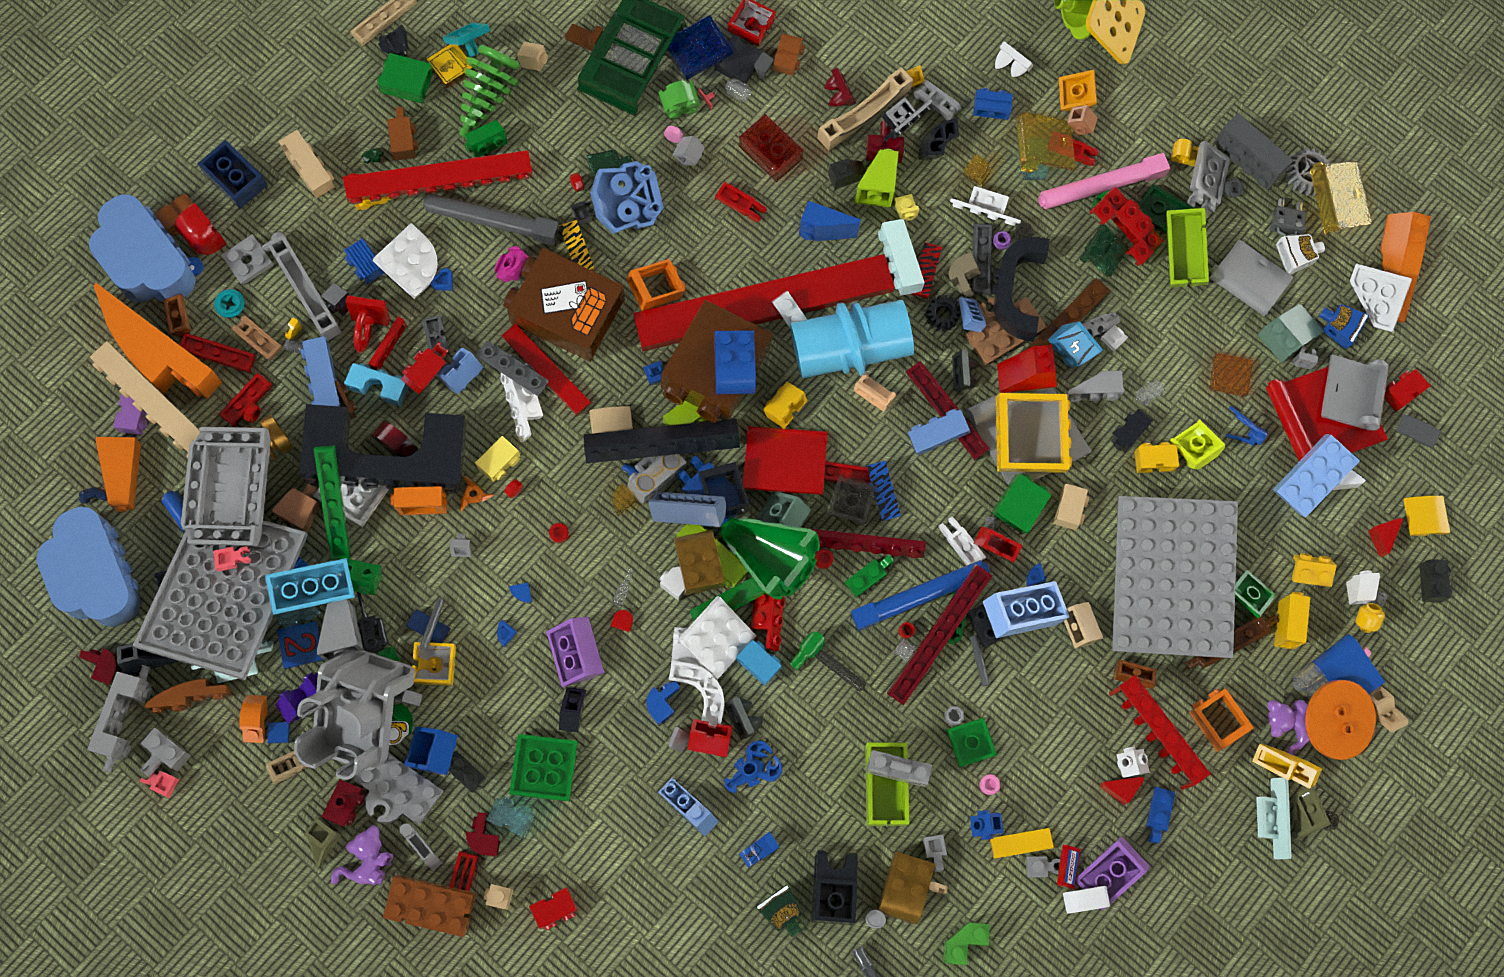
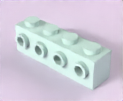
M904 219L882 223L878 236L879 240L883 241L885 257L889 259V270L894 275L895 288L899 290L900 296L921 292L924 280Z

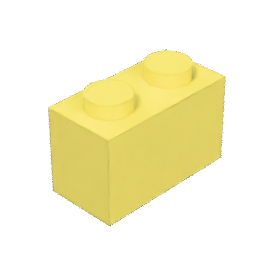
M501 436L475 464L494 483L506 475V470L510 466L514 467L519 462L520 453L508 440Z

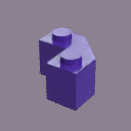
M312 672L303 678L304 682L299 688L292 691L286 690L279 696L280 699L275 706L288 724L302 718L297 715L298 705L302 700L316 693L318 673L314 674Z

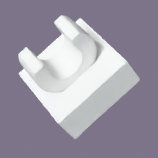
M1114 325L1101 337V340L1114 352L1128 337L1119 327Z

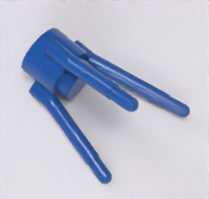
M1230 406V410L1236 414V418L1251 428L1247 434L1250 438L1247 439L1231 434H1226V437L1246 442L1252 446L1255 443L1261 445L1268 432L1254 424L1233 406Z

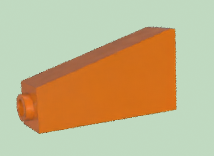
M96 437L108 504L117 512H127V509L134 510L141 442L135 437Z

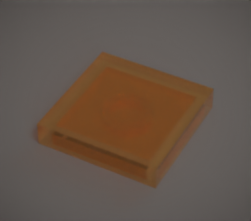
M1216 352L1209 389L1246 397L1249 392L1253 360Z

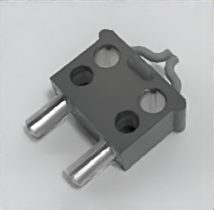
M1280 198L1278 206L1273 212L1272 225L1269 230L1286 236V234L1288 236L1302 235L1306 230V212L1302 211L1303 203L1297 202L1296 209L1284 207L1285 199L1282 200Z

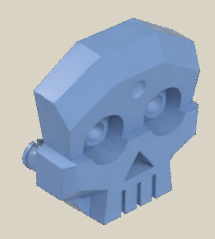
M638 161L623 164L620 168L599 169L597 171L590 194L596 218L612 234L631 227L636 230L650 227L664 207L656 174L649 165L643 166ZM619 181L624 183L623 188L618 185ZM639 190L641 193V197L636 195L639 192ZM625 209H629L631 214H626Z

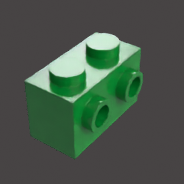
M347 558L353 591L365 595H375L382 579L381 565Z

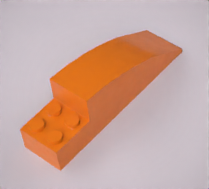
M95 283L93 285L106 324L115 341L140 373L163 395L176 380L184 387L190 388V391L199 398L202 395L206 399L220 386L222 381L212 369L99 284Z

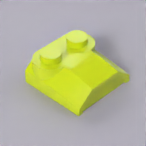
M1198 420L1197 423L1175 438L1170 439L1173 445L1177 444V450L1186 459V464L1192 469L1204 467L1217 458L1225 449V444L1201 420Z

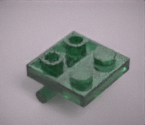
M1105 224L1100 225L1093 238L1085 246V251L1080 260L1086 263L1089 259L1106 277L1112 276L1129 247Z

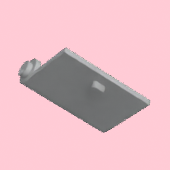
M1240 239L1220 265L1215 264L1209 272L1211 280L1262 316L1268 313L1294 278Z
M1332 354L1321 417L1365 430H1378L1380 428L1389 365L1383 360H1374V362L1367 365Z

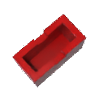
M1417 369L1411 373L1407 370L1398 377L1400 379L1399 382L1395 383L1393 381L1386 386L1387 391L1385 392L1384 399L1395 412L1399 411L1431 386Z
M981 526L973 543L1013 563L1023 546Z
M693 719L687 750L727 757L733 726L718 723L716 726L709 725L708 721Z
M567 887L552 894L553 899L549 901L542 899L529 906L539 929L545 928L546 931L557 926L556 922L563 918L564 921H567L576 916L574 912L578 911Z

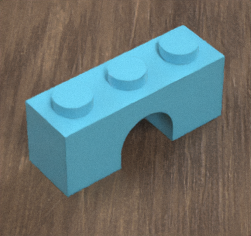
M353 363L344 382L348 390L366 395L369 387L372 385H382L383 388L380 394L382 400L399 407L402 406L409 386L401 380L402 376H391L384 370L377 369L376 371L363 363H359V365Z

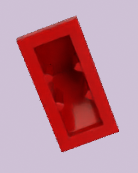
M1397 518L1368 530L1379 556L1384 557L1391 552L1403 519Z
M1144 776L1101 783L1100 787L1125 805L1130 802L1144 782Z

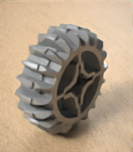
M1306 148L1303 151H1297L1296 154L1290 157L1293 161L1285 171L1287 173L1285 179H1290L1288 185L1293 184V190L1298 189L1299 194L1305 192L1306 196L1310 193L1313 196L1317 195V193L1322 194L1333 183V177L1336 173L1333 171L1335 166L1330 165L1332 159L1327 160V154L1323 156L1321 150L1315 152L1314 148L1310 151Z

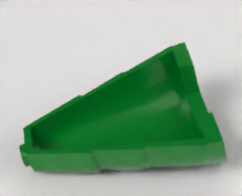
M730 517L719 530V533L735 557L742 562L745 569L753 576L762 591L774 599H782L784 595L789 597L799 590L809 578L817 559L814 557L816 551H819V537L811 529L761 522V520Z

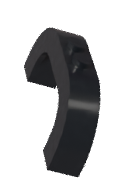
M1028 237L1013 243L1004 253L1000 267L996 268L994 279H997V284L994 283L992 288V295H995L993 308L998 323L1010 335L1029 342H1034L1038 330L1039 317L1024 314L1014 306L1012 291L1015 271L1018 265L1025 262L1045 263L1050 239Z

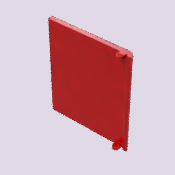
M748 426L743 476L744 489L823 495L827 432Z

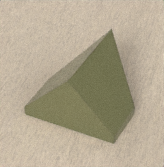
M315 818L304 835L308 838L317 869L320 868L342 835L318 818Z

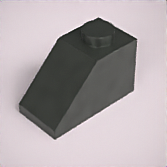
M844 159L829 164L828 176L834 190L861 181L866 173L862 161Z

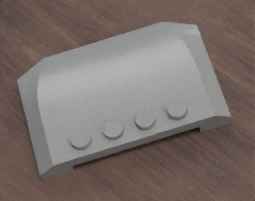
M200 427L198 430L200 433L195 441L192 440L188 453L181 517L182 528L186 531L188 537L187 542L192 545L257 546L261 539L271 444L269 430L266 428Z

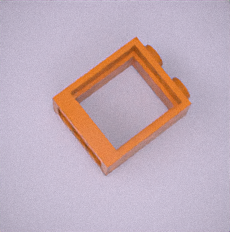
M670 259L631 270L626 279L641 311L679 300L685 292L684 282L680 280L677 269ZM663 273L672 292L651 298L642 279Z
M442 486L394 488V494H391V505H394L395 510L400 515L447 514V494Z
M1218 688L1208 694L1209 699L1206 701L1199 700L1192 705L1194 709L1189 712L1217 752L1223 750L1254 728L1226 688L1221 691ZM1219 698H1222L1241 725L1222 739L1201 712Z

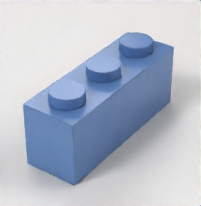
M956 409L950 410L946 413L947 416L940 419L937 416L930 419L926 425L918 424L911 428L908 434L918 456L971 433L961 409L958 411Z

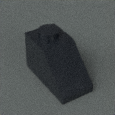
M566 688L560 709L559 730L579 732L586 690Z

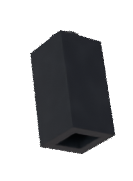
M1139 409L1134 414L1130 412L1124 419L1125 425L1123 427L1119 425L1112 433L1114 437L1111 442L1119 451L1126 453L1153 422L1152 419Z

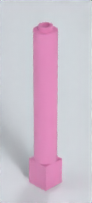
M1164 153L1144 158L1140 163L1042 191L1038 201L1041 207L1049 209L1111 190L1113 187L1119 188L1143 180L1149 182L1165 177L1170 170V166Z

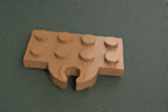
M1027 297L1014 304L1020 312L1039 317L1037 334L1047 328ZM989 298L987 301L993 306L994 298ZM982 302L979 307L985 318L986 326L981 332L969 331L964 336L984 366L1025 341L1007 333L998 323L994 312H988L986 304Z

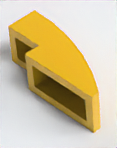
M1259 744L1252 761L1287 780L1292 779L1309 789L1316 785L1322 771L1321 767L1264 744Z

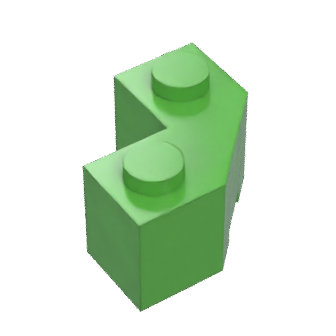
M965 923L944 942L943 963L967 965L968 944L989 946L990 924Z

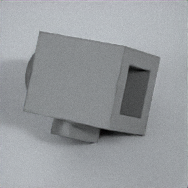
M695 136L682 137L673 156L684 166L696 165L705 147Z

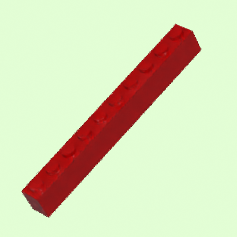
M526 150L344 176L343 182L347 203L360 204L363 203V200L369 199L371 202L380 201L382 197L396 199L403 194L416 196L419 192L424 191L430 194L437 192V189L451 191L455 190L458 186L471 188L474 187V184L478 183L490 185L492 181L505 183L513 178L525 180L532 175L529 151Z

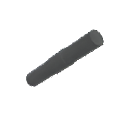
M978 635L971 636L970 639L982 687L989 686L990 683Z

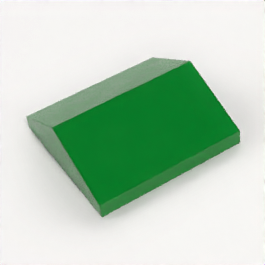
M1248 570L1235 582V598L1257 618L1261 617L1276 597L1274 592Z

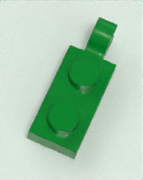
M890 554L880 563L874 559L847 579L844 584L857 598L887 575L884 570L894 563V559Z

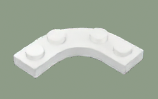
M672 660L669 681H676L696 687L704 699L702 721H708L709 725L716 726L717 723L721 724L724 696L721 686L715 677L698 665Z

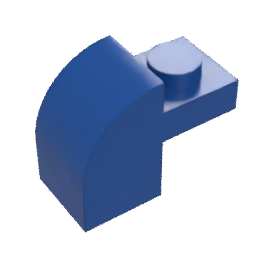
M669 681L660 688L662 690L660 693L653 687L648 694V712L658 726L674 715V711L666 700L680 690V686L676 681L673 683Z

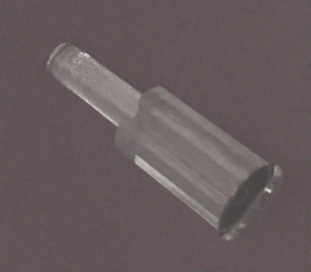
M628 568L623 583L618 586L612 601L617 606L623 607L629 591L628 584L634 571L633 568Z

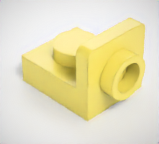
M912 194L894 198L899 219L909 221L918 216L919 206L915 205Z

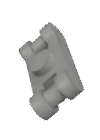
M924 80L920 89H916L913 93L916 99L922 100L925 103L932 99L933 102L929 106L940 113L945 120L952 119L954 112H958L961 108L957 101L928 80Z

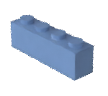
M323 336L302 341L303 348H301L303 360L306 359L307 362L304 369L306 376L310 377L311 383H308L310 394L314 395L312 404L342 407L340 393L335 385L336 375L327 339Z

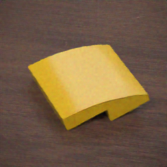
M1420 496L1403 499L1410 536L1445 535L1450 533L1443 496Z

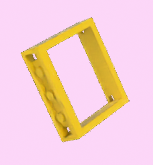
M999 393L995 397L997 472L1065 473L1072 466V457L1069 456L1072 442L1068 430L1071 428V420L1068 419L1070 400H1067V394ZM1007 401L1059 402L1061 463H1009Z

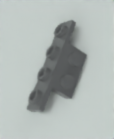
M486 341L477 353L478 358L536 396H539L548 384V380L533 371L534 368L529 364L521 363L512 353L507 354L489 341Z

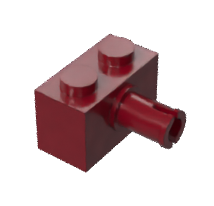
M882 121L880 123V135L868 134L865 161H873L879 150L892 149L898 151L897 163H902L904 137L897 136L894 140L889 138L885 141L884 138L891 133V128L888 124L886 126L885 121Z
M339 779L321 817L348 828L355 821L357 807L361 806L364 802L365 790Z

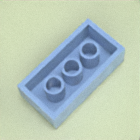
M1325 434L1273 488V491L1299 515L1307 517L1360 460L1332 435Z
M1056 581L998 592L983 601L996 638L1056 626L1070 618Z

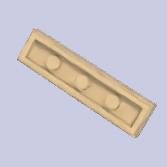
M389 0L350 31L351 35L364 46L417 4V0Z

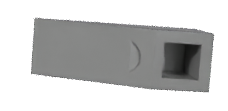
M1103 371L1067 391V400L1077 402L1081 399H1088L1089 401H1098L1103 398H1107L1109 401L1119 399L1124 393L1122 371Z

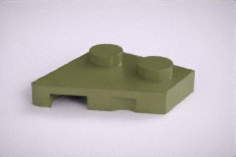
M1314 787L1307 788L1294 795V840H1299L1331 825Z

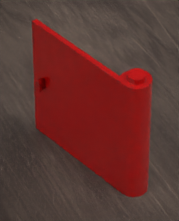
M1329 366L1286 382L1274 379L1268 382V386L1265 388L1298 461L1325 434L1332 435L1351 453L1388 440L1381 423L1378 430H1365L1321 417Z

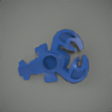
M759 740L752 742L746 749V762L744 763L743 758L740 757L734 764L738 771L732 779L725 778L724 786L729 792L736 793L737 786L746 783L753 787L760 783V780H757L758 778L764 779L767 782H775L780 778L782 763L778 757H773L775 766H772V761L769 760L767 772H764L765 763L755 759V757H768L762 751H767L770 754L773 753L765 742Z

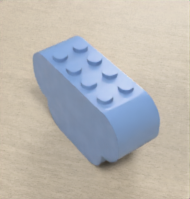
M119 195L101 207L98 213V222L101 227L92 234L89 240V248L111 280L129 300L140 303L155 297L163 302L164 299L179 294L186 297L192 292L196 279L191 268L188 266L191 262L148 205L144 207L134 196Z
M77 507L61 514L53 525L54 538L42 544L36 558L52 603L56 608L76 619L92 618L107 627H116L131 621L138 614L141 607V599L137 591L140 587L136 579H133L131 576L133 570L130 563L125 561L123 555L126 552L122 544H119L117 541L119 537L117 530L106 519L87 507Z

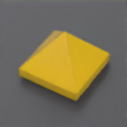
M920 65L906 71L913 79L912 87L924 81Z

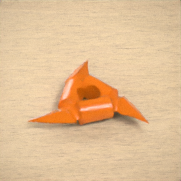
M463 476L468 486H466L463 498H461V512L468 503L483 502L495 494H484L476 482ZM472 491H475V492L477 493V495L474 496V497H471V496H470V493H471Z

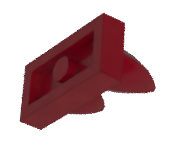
M838 68L831 70L833 75L827 80L824 88L827 90H840L832 96L828 105L837 107L845 104L849 106L856 104L843 73Z

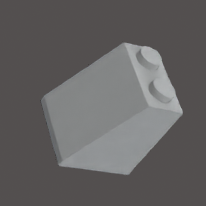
M348 599L327 604L317 648V655L326 662L347 651H365L359 631L355 606Z

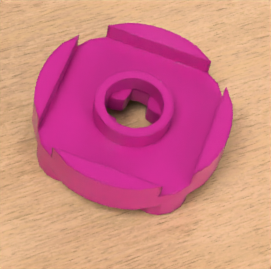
M517 246L510 247L508 249L510 252L506 255L503 253L495 265L496 277L503 282L517 281L521 277L522 268L529 257Z

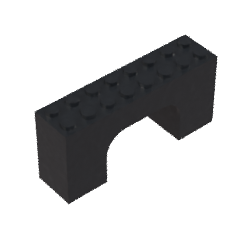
M306 404L299 474L304 480H307V483L319 484L314 447L335 445L340 483H347V486L358 487L359 484H365L368 488H378V485H386L387 489L393 490L398 487L442 486L445 493L454 494L456 491H461L467 425L465 415L425 413L423 442L419 450L411 456L394 457L358 454L349 449L348 439L351 415L346 407Z

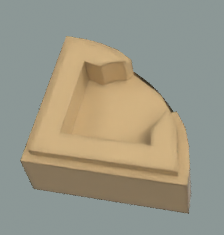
M931 881L928 891L945 895L948 887Z

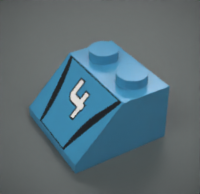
M1080 321L1062 325L1048 339L1052 344L1053 350L1059 353L1063 358V362L1071 368L1084 364L1103 350Z

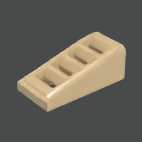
M295 751L266 764V769L274 785L307 768V766L300 764ZM290 759H293L296 767H292ZM284 762L288 768V771L286 772L284 771V768L282 766V763ZM278 767L281 774L277 775L274 768Z

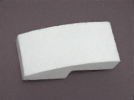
M1106 886L1063 893L1067 914L1110 907Z

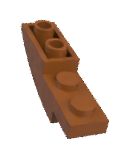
M207 679L193 680L161 692L145 703V708L152 711V713H164L166 709H172L174 712L185 711V708L191 707V699L193 702L205 701V698L212 697L213 700H223L225 696H231V687L228 685L211 686V681Z

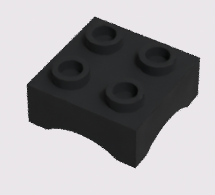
M733 35L722 54L714 62V70L746 86L756 71L754 64L763 51L748 46Z
M984 604L968 611L966 616L974 627L983 648L1009 637L996 638Z

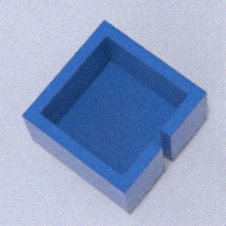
M415 726L404 766L447 775L458 735L438 729Z

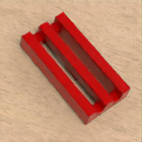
M459 851L449 887H454L462 857H466L458 889L463 887L471 858L473 863L465 888L466 891H470L479 856Z

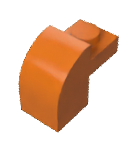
M246 695L241 706L239 727L243 733V742L264 743L266 739L264 720L268 714L267 696Z

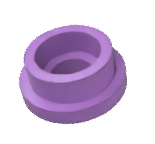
M998 232L993 237V244L998 249H1007L1011 244V237L1007 232ZM1003 239L1005 243H1001L999 240Z

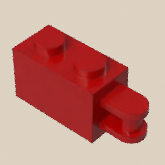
M440 342L432 350L429 348L424 352L420 350L414 357L416 362L412 366L408 364L402 371L404 376L401 380L418 394L422 392L446 363L443 357L449 349L442 347Z

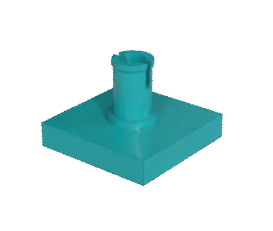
M472 22L442 37L446 44L459 46L465 44L468 55L471 57L479 54L474 39L489 32L490 29L488 24Z

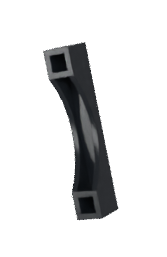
M134 643L116 647L117 663L127 675L140 672L142 665L153 669L180 662L135 648L133 646Z

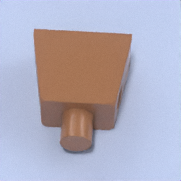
M310 484L306 485L303 492L292 488L273 508L272 512L278 518L308 533L319 509L317 501L312 499L318 489Z

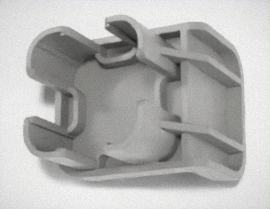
M359 650L344 652L323 663L318 671L316 693L302 700L298 705L297 715L304 718L315 712L313 729L300 735L295 740L294 751L299 762L309 768H317L331 759L346 763L336 770V777L345 780L351 779L363 770H372L381 765L387 759L389 752L394 697L413 686L414 668L398 661Z

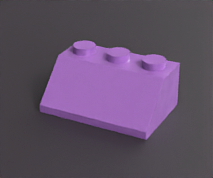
M589 617L571 618L546 631L562 687L584 682L604 673Z

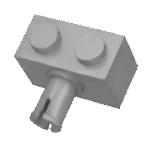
M154 728L141 742L151 752L152 756L139 770L150 778L161 763H165L171 769L178 772L191 755L163 732Z

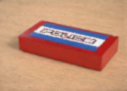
M1070 845L1062 846L1057 879L1058 886L1075 889L1081 849Z

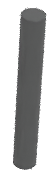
M437 599L419 646V649L422 651H426L444 605V600Z

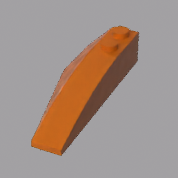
M1416 212L1388 214L1381 243V254L1383 256L1382 270L1412 279L1397 320L1401 323L1405 322L1413 297L1431 216Z

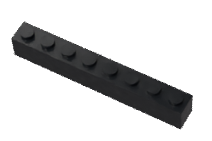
M737 419L719 420L715 423L700 422L584 434L586 464L740 448Z

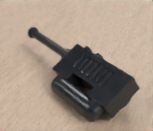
M357 592L362 613V619H359L358 626L361 628L359 631L363 636L365 651L370 653L382 651L383 646L388 644L383 620L376 618L374 615L367 616L362 595L360 592ZM374 628H377L379 639H376Z

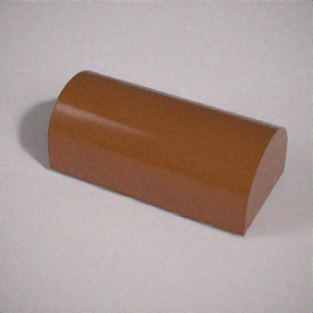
M179 294L164 299L170 334L176 337L183 336L184 333L189 334L191 330L183 295Z
M1118 660L1113 679L1125 682L1136 675L1145 688L1154 689L1157 669Z

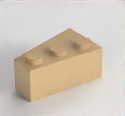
M298 130L278 141L287 159L316 199L335 187L332 182L334 180L333 175L329 170L325 171L323 168L324 163L319 156L316 157L314 155V149L309 142H305Z

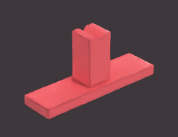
M699 88L698 93L708 107L712 109L713 105L709 100L714 98L715 94L711 92L705 95Z

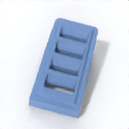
M960 297L959 303L963 328L981 332L986 326V321L977 300Z

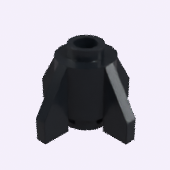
M400 25L395 31L378 38L380 41L378 45L385 53L404 57L408 55L410 48L408 47L407 32L403 25Z

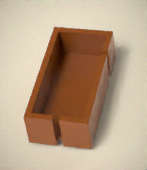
M396 875L392 878L383 918L397 922L405 920V924L464 937L468 933L472 915L465 916V914L473 912L477 893Z

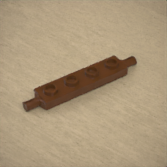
M1273 615L1266 620L1261 616L1234 630L1233 653L1270 634V626L1279 622V619L1272 621L1277 616ZM1194 656L1195 658L1185 662V665H1189L1187 667L1189 670L1197 665L1204 669L1223 658Z

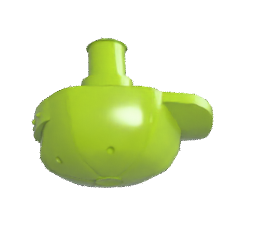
M1054 0L1055 8L1061 9L1066 28L1070 29L1074 38L1084 40L1091 36L1086 27V19L1093 0Z

